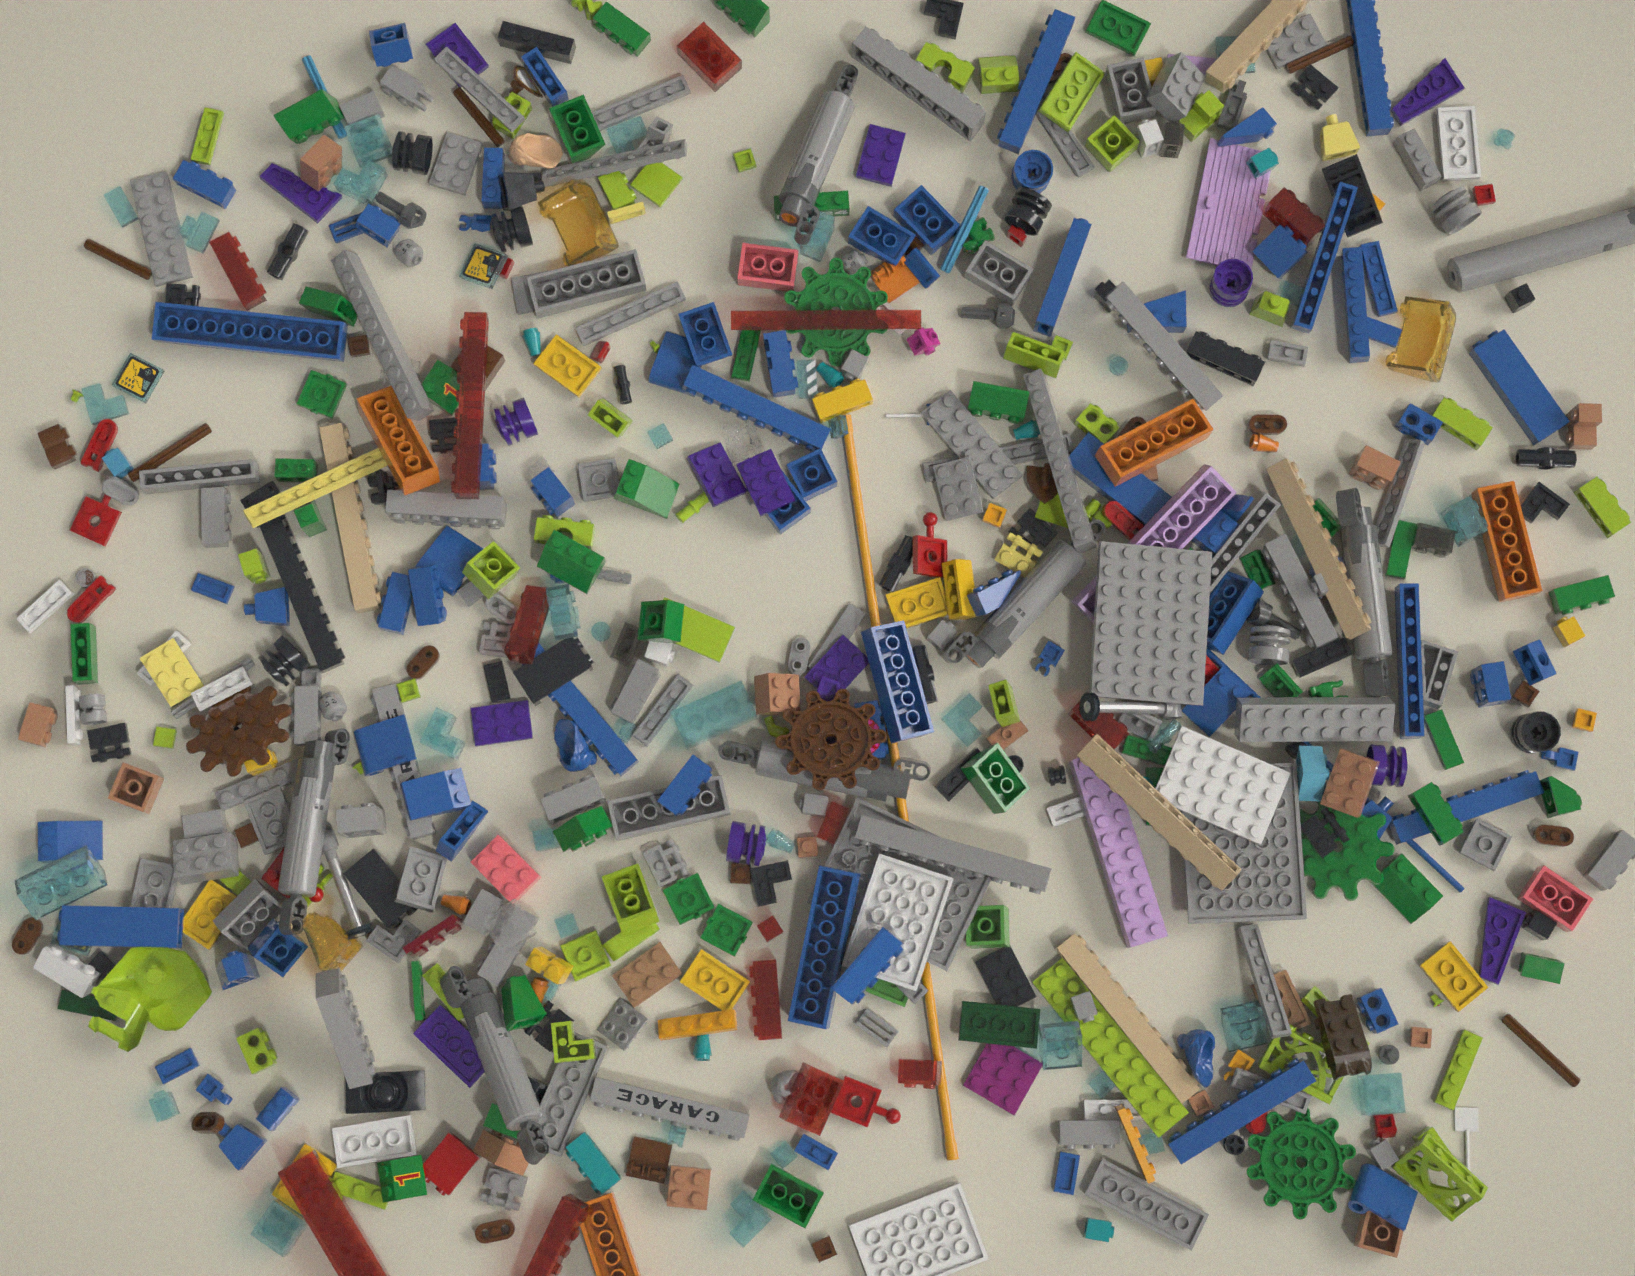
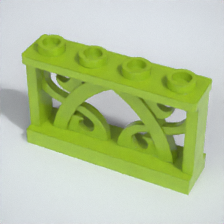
M1289 1023L1292 1032L1290 1036L1293 1038V1042L1289 1044L1285 1040V1045L1288 1049H1282L1279 1043L1280 1038L1271 1039L1258 1061V1066L1271 1074L1278 1068L1284 1069V1065L1288 1063L1285 1059L1288 1058L1291 1061L1293 1059L1292 1056L1295 1054L1312 1052L1316 1059L1318 1070L1312 1069L1310 1071L1312 1074L1319 1075V1078L1314 1076L1316 1082L1302 1091L1330 1105L1344 1076L1334 1080L1328 1091L1324 1090L1326 1077H1333L1331 1073H1326V1069L1330 1070L1325 1059L1327 1057L1322 1058L1320 1051L1325 1053L1322 1041L1318 1043L1313 1040L1314 1037L1306 1032L1301 1034L1296 1031L1297 1028ZM1299 1040L1306 1044L1299 1045ZM1276 1046L1281 1053L1272 1061H1269L1268 1059Z
M1428 1132L1407 1151L1398 1156L1399 1160L1392 1166L1400 1176L1451 1222L1473 1204L1482 1200L1488 1189L1482 1181ZM1420 1150L1424 1153V1155L1421 1158L1420 1156L1415 1155V1153H1417ZM1407 1160H1416L1419 1163L1414 1162L1410 1164ZM1428 1168L1433 1171H1443L1447 1174L1449 1187L1433 1184L1429 1177ZM1468 1194L1470 1197L1464 1200L1462 1195ZM1455 1196L1459 1199L1458 1206L1454 1204Z

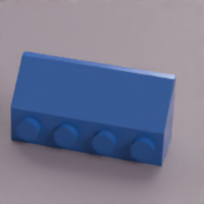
M1227 571L1211 592L1207 632V648L1222 655L1225 654L1263 595L1264 591L1254 580Z
M882 927L831 989L850 1004L854 1005L855 1002L859 1004L866 996L864 994L865 990L868 987L872 988L877 983L878 979L876 977L881 972L885 973L889 969L891 959L893 957L898 958L903 952L902 946L904 943L888 929Z

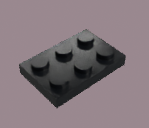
M1011 946L1003 947L975 961L997 1005L1018 1007L1036 997Z

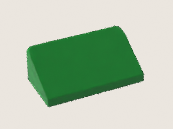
M1320 498L1317 499L1313 507L1315 512L1318 511L1323 519L1321 524L1323 528L1328 530L1332 538L1343 527L1327 505Z
M1260 549L1240 558L1249 579L1254 580L1262 590L1276 584Z

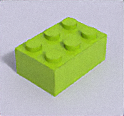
M638 863L601 876L622 935L660 922Z

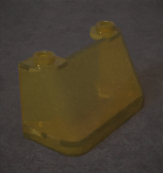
M572 179L538 202L541 215L544 218L553 220L567 251L563 253V262L566 266L597 259L619 247V243L599 200L588 183Z
M1405 296V300L1400 306V313L1404 318L1402 332L1396 352L1392 351L1390 355H1387L1386 366L1391 371L1438 383L1442 377L1456 323V312L1450 301Z
M314 911L313 914L310 912L302 921L304 922L303 929L313 955L322 972L340 968V971H342L363 948V945L356 939L348 940V935H344L347 931L328 915L322 917Z

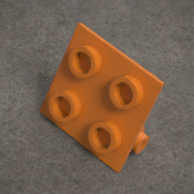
M902 256L897 266L884 262L871 271L870 277L878 289L887 293L888 303L920 283L904 263L906 261L904 256Z

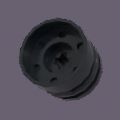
M399 131L392 150L393 169L400 171L402 168L403 172H408L412 164L413 173L427 175L433 153L432 136L418 134L414 142L412 133H407L406 135L405 132Z
M1020 187L1017 189L1015 196H1013V204L1008 206L1003 219L1009 226L1019 227L1027 235L1036 236L1043 225L1042 219L1047 218L1052 204L1040 193Z
M523 206L511 209L510 219H507L504 211L501 212L502 221H499L496 213L492 214L494 237L502 253L507 252L505 243H509L511 251L514 250V241L516 240L521 248L533 245Z
M282 635L273 643L277 652L274 654L267 649L265 652L271 658L267 660L261 654L258 659L261 661L263 668L276 681L287 687L290 683L285 676L288 675L294 680L295 676L291 670L295 668L302 673L310 663Z
M1536 711L1519 716L1513 722L1510 730L1513 744L1525 753L1548 751L1556 746L1561 736V727L1558 720L1552 714L1545 711Z

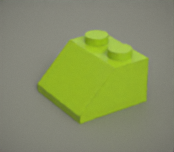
M1015 55L978 58L981 94L1018 92L1017 89L1020 83Z

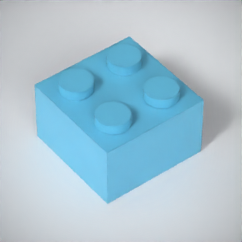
M1299 746L1295 762L1297 765L1299 801H1321L1326 789L1325 781L1329 780V768H1326L1327 755L1323 754L1322 746Z

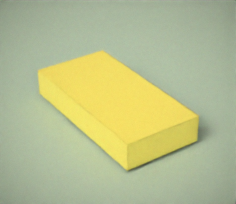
M639 202L608 211L607 214L610 224L644 215L646 211L644 203Z

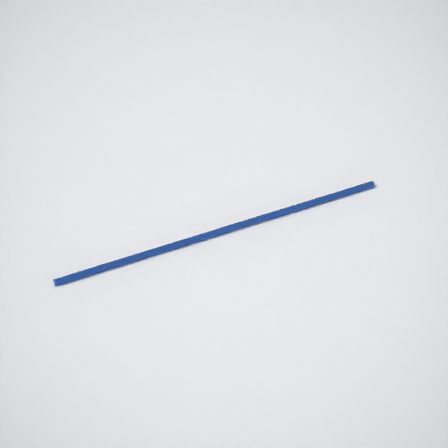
M1209 648L1206 649V655L1220 669L1224 667L1251 692L1249 695L1251 698H1261ZM1304 742L1307 746H1312L1309 742ZM1327 760L1326 768H1329V771L1332 772L1334 765ZM1413 839L1406 841L1459 893L1465 889Z

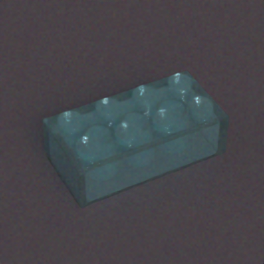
M742 681L671 712L687 750L758 718Z
M87 846L77 849L14 880L17 896L35 920L62 908V905H69L108 885L105 870Z

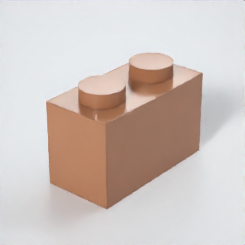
M29 702L18 740L46 747L52 737V725H55L57 721V710Z

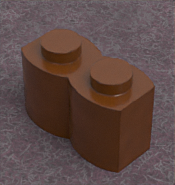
M60 424L38 432V437L52 468L58 469L76 461L75 455H77V451L73 444H69L68 438H70L66 427L63 428Z

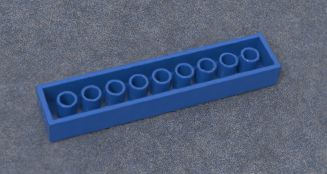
M156 302L152 340L160 343L344 362L348 324L341 321Z

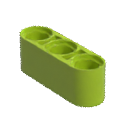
M655 923L622 935V932H620L602 946L614 962L654 935L660 928Z

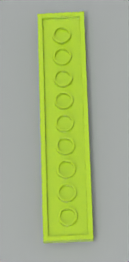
M1063 958L1032 982L1158 1138L1189 1113L1092 993L1091 996L1098 1013L1094 1016L1095 1020L1083 1023L1082 1020L1077 1021L1070 998L1089 992V990Z

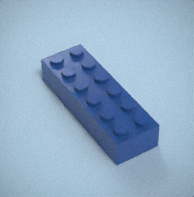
M904 620L871 627L862 631V639L891 744L933 733V724Z

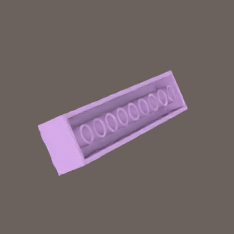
M1204 464L1127 544L1183 549L1237 492L1212 466ZM1097 575L1071 601L1093 624Z
M1080 758L1071 760L1069 765L1079 797H1081V803L1086 813L1085 816L1126 947L1131 948L1167 937L1168 934L1127 805L1118 793L1113 792L1103 779H1099L1089 766L1084 765L1080 761Z

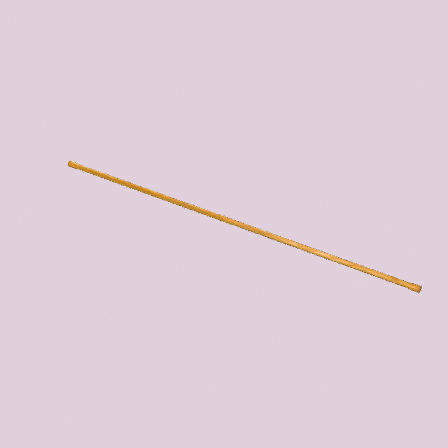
M851 415L840 416L844 435L871 627L880 626V618L853 439ZM886 727L891 766H894L896 760L900 758L898 742L891 744ZM896 797L898 817L909 822L906 799ZM926 962L922 974V983L928 990L924 997L945 1136L947 1161L956 1160L959 1157L954 1136L930 963Z

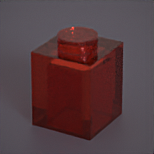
M774 915L757 925L767 943L784 933Z

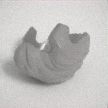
M797 1070L783 1071L772 1079L771 1090L777 1103L784 1104L787 1101L788 1095L800 1092V1089L794 1086L799 1077Z

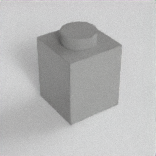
M852 349L841 370L843 377L849 381L860 379L869 363V358Z
M942 620L927 637V641L942 652L957 634L956 627L951 622Z
M805 793V798L801 797L799 809H803L802 814L825 818L828 797Z
M1090 991L1070 998L1077 1021L1082 1020L1083 1023L1095 1020L1094 1016L1098 1013Z
M1378 1137L1369 1143L1370 1146L1366 1148L1375 1165L1381 1170L1386 1169L1399 1160L1387 1139H1380Z

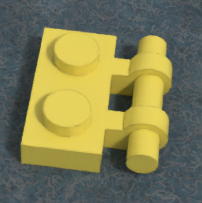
M1010 532L1007 539L1013 542L1010 546L1004 542L994 560L1012 569V571L1020 570V575L1025 578L1037 563V561L1031 558L1032 555L1040 558L1043 551L1038 549L1037 545L1033 543L1031 545L1023 540V537L1020 535L1016 536ZM1020 546L1028 552L1025 555L1022 552L1016 550V548Z

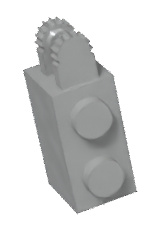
M393 64L380 81L382 91L390 97L393 95L398 98L397 100L404 106L409 105L412 108L415 106L425 112L427 107L418 101L420 97L429 102H432L434 99L425 92L422 82Z

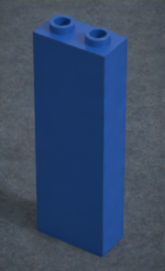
M1073 219L1037 317L1034 332L1048 337L1052 335L1092 225L1086 219Z
M1505 329L1499 333L1497 330L1487 336L1488 340L1485 342L1480 340L1472 346L1473 350L1469 355L1533 446L1570 422Z
M1088 432L1070 454L1075 475L1107 500L1120 503L1145 526L1172 496L1142 473L1115 487L1095 457L1100 446L1104 444Z
M62 905V910L59 911V921L61 922V927L57 934V939L60 941L59 945L182 949L184 909Z

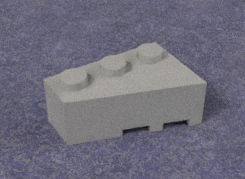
M1421 640L1423 705L1439 709L1446 695L1458 651Z
M640 659L632 667L627 682L625 681L620 689L621 693L618 699L615 698L610 707L612 708L611 712L613 715L631 725L634 724L661 676L659 669Z

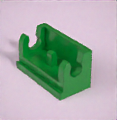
M1278 663L1258 679L1274 697H1298L1303 692Z
M1521 952L1518 972L1524 977L1560 984L1565 963L1557 959Z

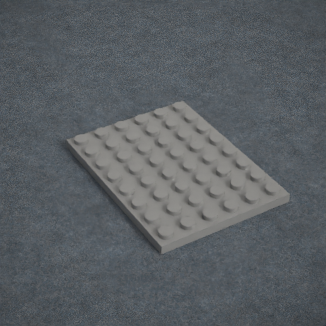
M1099 542L1089 693H1095L1098 697L1203 706L1212 552Z
M1296 763L1271 764L1290 772V776L1261 845L1181 811L1187 819L1241 868L1239 874L1221 891L1219 888L1214 887L1204 874H1200L1190 861L1184 859L1188 924L1307 919Z
M857 797L825 864L828 867L861 873L851 925L855 926L879 854L954 878L927 962L948 972L991 882V877L986 875L983 878L975 877L968 870H965L964 873L954 871V866L947 864L945 868L934 865L935 861L929 859L926 862L916 860V856L908 854V857L896 854L897 850L889 849V852L877 849L878 845L871 843L870 846L859 844V840L855 836L861 815L934 836L937 835ZM813 888V890H812V892H811V895H810V897H809V899H808V901H807V903L810 904V905H811V903H812L814 888Z

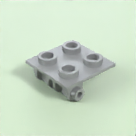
M620 998L597 1031L625 1051L629 1048L633 1039H636V1035L640 1033L639 1031L647 1023L648 1018Z

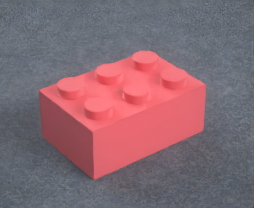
M742 243L737 278L738 285L786 292L794 291L799 250Z
M499 834L471 861L479 872L513 905L541 878Z
M1545 865L1536 868L1517 897L1519 901L1532 910L1539 911L1557 922L1556 926L1565 932L1574 930L1593 901L1592 897Z

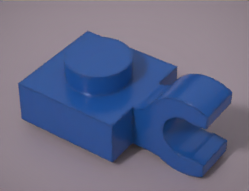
M474 214L473 217L461 215L459 221H463L466 224H461L459 230L467 231L471 227V230L479 232L490 231L492 215Z
M1559 747L1557 752L1551 750L1542 752L1541 759L1555 761L1554 767L1575 771L1579 752Z
M210 1074L206 1075L196 1089L197 1092L210 1102L217 1098L224 1105H229L233 1100L232 1097L221 1091L225 1085Z

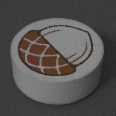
M83 568L76 574V582L83 588H88L97 579L96 574L88 568Z

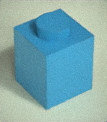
M118 447L110 449L102 457V460L113 476L122 479L128 475V472L134 469Z

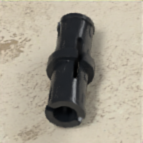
M618 365L613 369L617 382L615 387L619 392L620 404H630L632 399L626 367Z

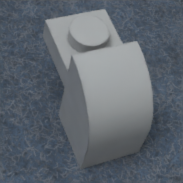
M656 117L648 127L646 138L638 149L668 143L673 124Z

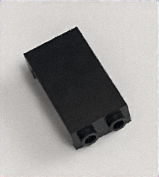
M572 635L568 636L513 671V674L534 706L542 703L540 700L588 669L590 671L593 670L591 664L594 662L588 653L584 655L581 648L584 646L578 637L574 639Z
M374 848L343 873L378 918L389 929L391 927L395 929L403 922V917L407 914L411 916L418 910V908L394 902L400 880Z

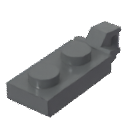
M1239 80L1236 89L1231 88L1217 127L1230 131L1237 126L1247 99V93L1243 92L1246 85L1245 81Z

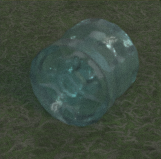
M671 1125L667 1144H677L678 1147L682 1148L687 1128L679 1129L675 1125Z

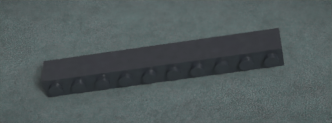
M267 487L247 495L250 505L253 506L277 495L275 490L272 491ZM283 514L259 525L319 670L325 673L344 665L343 659H345L342 648L338 649L336 641H338L334 630L331 631L328 626L331 623L327 613L323 614L321 609L323 602L319 595H315L313 590L316 588L312 578L307 576L306 571H309L307 564L304 560L301 561L299 557L301 550L298 544L293 542L291 538L294 536L290 525L286 526L284 519L287 517L286 514Z

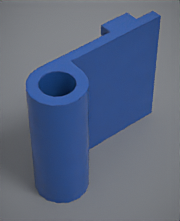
M666 331L651 369L648 383L686 394L685 390L682 389L692 365L696 366L686 337Z
M446 526L416 566L436 564L437 569L440 571V588L449 595L454 596L463 583L465 575L462 571L467 562L481 552L483 548L449 526Z
M405 714L353 731L365 776L382 773L384 769L417 759Z
M1363 1164L1351 1193L1348 1207L1353 1212L1359 1214L1371 1211L1404 1231L1406 1230L1418 1192L1372 1164Z

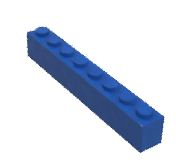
M1346 0L1350 32L1354 40L1353 52L1366 137L1388 135L1394 126V119L1392 116L1390 117L1389 111L1391 110V100L1387 97L1389 87L1384 77L1386 66L1382 64L1383 47L1379 44L1381 33L1380 29H1377L1376 24L1378 22V13L1374 11L1375 0Z
M1057 9L1054 10L1053 15H1048L1045 23L1047 29L1046 31L1042 30L1038 39L1041 42L1039 48L1036 46L1031 56L1034 58L1032 64L1028 63L1025 74L1027 76L1025 80L1021 79L1017 89L1020 90L1019 95L1014 96L1011 103L1013 109L1011 113L1007 112L1004 123H1006L1005 128H1001L998 133L999 147L1016 154L1020 153L1074 25V16Z
M1339 182L1335 188L1291 325L1292 329L1308 334L1313 329L1358 189L1356 186Z
M692 365L682 387L687 395L701 397L702 401L709 405L714 403L720 406L719 409L726 413L731 411L737 414L736 417L741 420L747 421L748 419L754 422V425L758 428L772 430L771 433L778 437L783 435L789 438L788 441L795 445L800 443L806 446L805 449L810 452L820 448L822 450L831 430L822 424L695 365Z
M1400 583L1394 588L1400 739H1420L1424 737L1419 583Z
M538 643L521 657L524 661L521 665L523 666L545 652L544 648ZM571 681L548 695L553 702L557 700L561 705L559 710L564 716L569 715L577 729H581L585 733L584 739L590 746L592 744L595 745L598 749L595 752L602 761L606 758L610 763L607 767L614 775L618 773L620 776H623L639 762Z
M1529 770L1518 773L1517 778L1511 779V776L1500 779V784L1494 785L1491 782L1483 785V790L1476 792L1474 788L1464 792L1465 796L1458 798L1457 795L1446 798L1452 808L1451 812L1454 817L1458 818L1460 822H1464L1544 793L1537 772L1529 773ZM1416 809L1410 811L1411 815L1404 816V813L1392 817L1393 821L1390 822L1389 828L1396 845L1431 833Z
M1298 1058L1292 1059L1283 1070L1278 1068L1270 1074V1078L1265 1081L1260 1079L1253 1084L1254 1088L1249 1091L1247 1089L1242 1090L1236 1095V1099L1232 1101L1226 1100L1220 1104V1109L1215 1112L1213 1110L1208 1111L1203 1115L1202 1120L1198 1122L1195 1120L1186 1126V1130L1181 1133L1176 1131L1171 1134L1167 1142L1180 1164L1190 1160L1316 1082L1315 1077L1302 1058L1299 1060Z

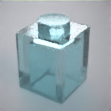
M556 827L533 831L537 852L561 848L553 833L557 829Z
M165 1090L153 1094L154 1098L149 1100L157 1122H163L180 1114L172 1092L165 1093Z

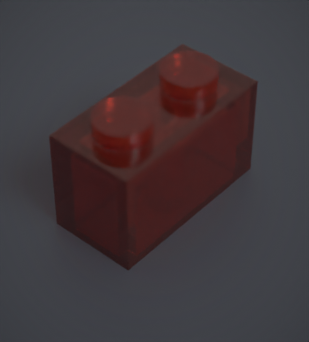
M832 801L816 839L834 846L850 809Z
M899 1059L898 1083L904 1084V1087L916 1088V1084L923 1085L924 1089H935V1085H941L942 1061Z

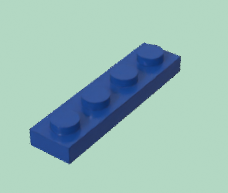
M1379 241L1361 244L1359 247H1362L1363 263L1378 317L1397 313L1398 310Z

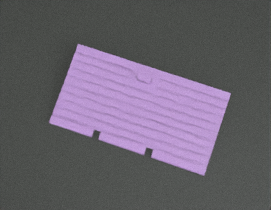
M1210 138L1186 258L1216 266L1227 259H1238L1244 261L1252 270L1255 255L1252 251L1256 248L1257 239L1251 237L1252 234H1259L1265 199L1259 197L1260 194H1267L1271 171L1255 179L1246 162L1252 156L1262 151L1240 145L1219 147L1217 145L1219 140Z

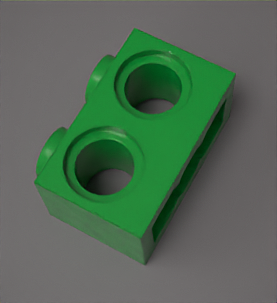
M275 458L274 477L278 482L303 483L317 476L318 464L314 459Z

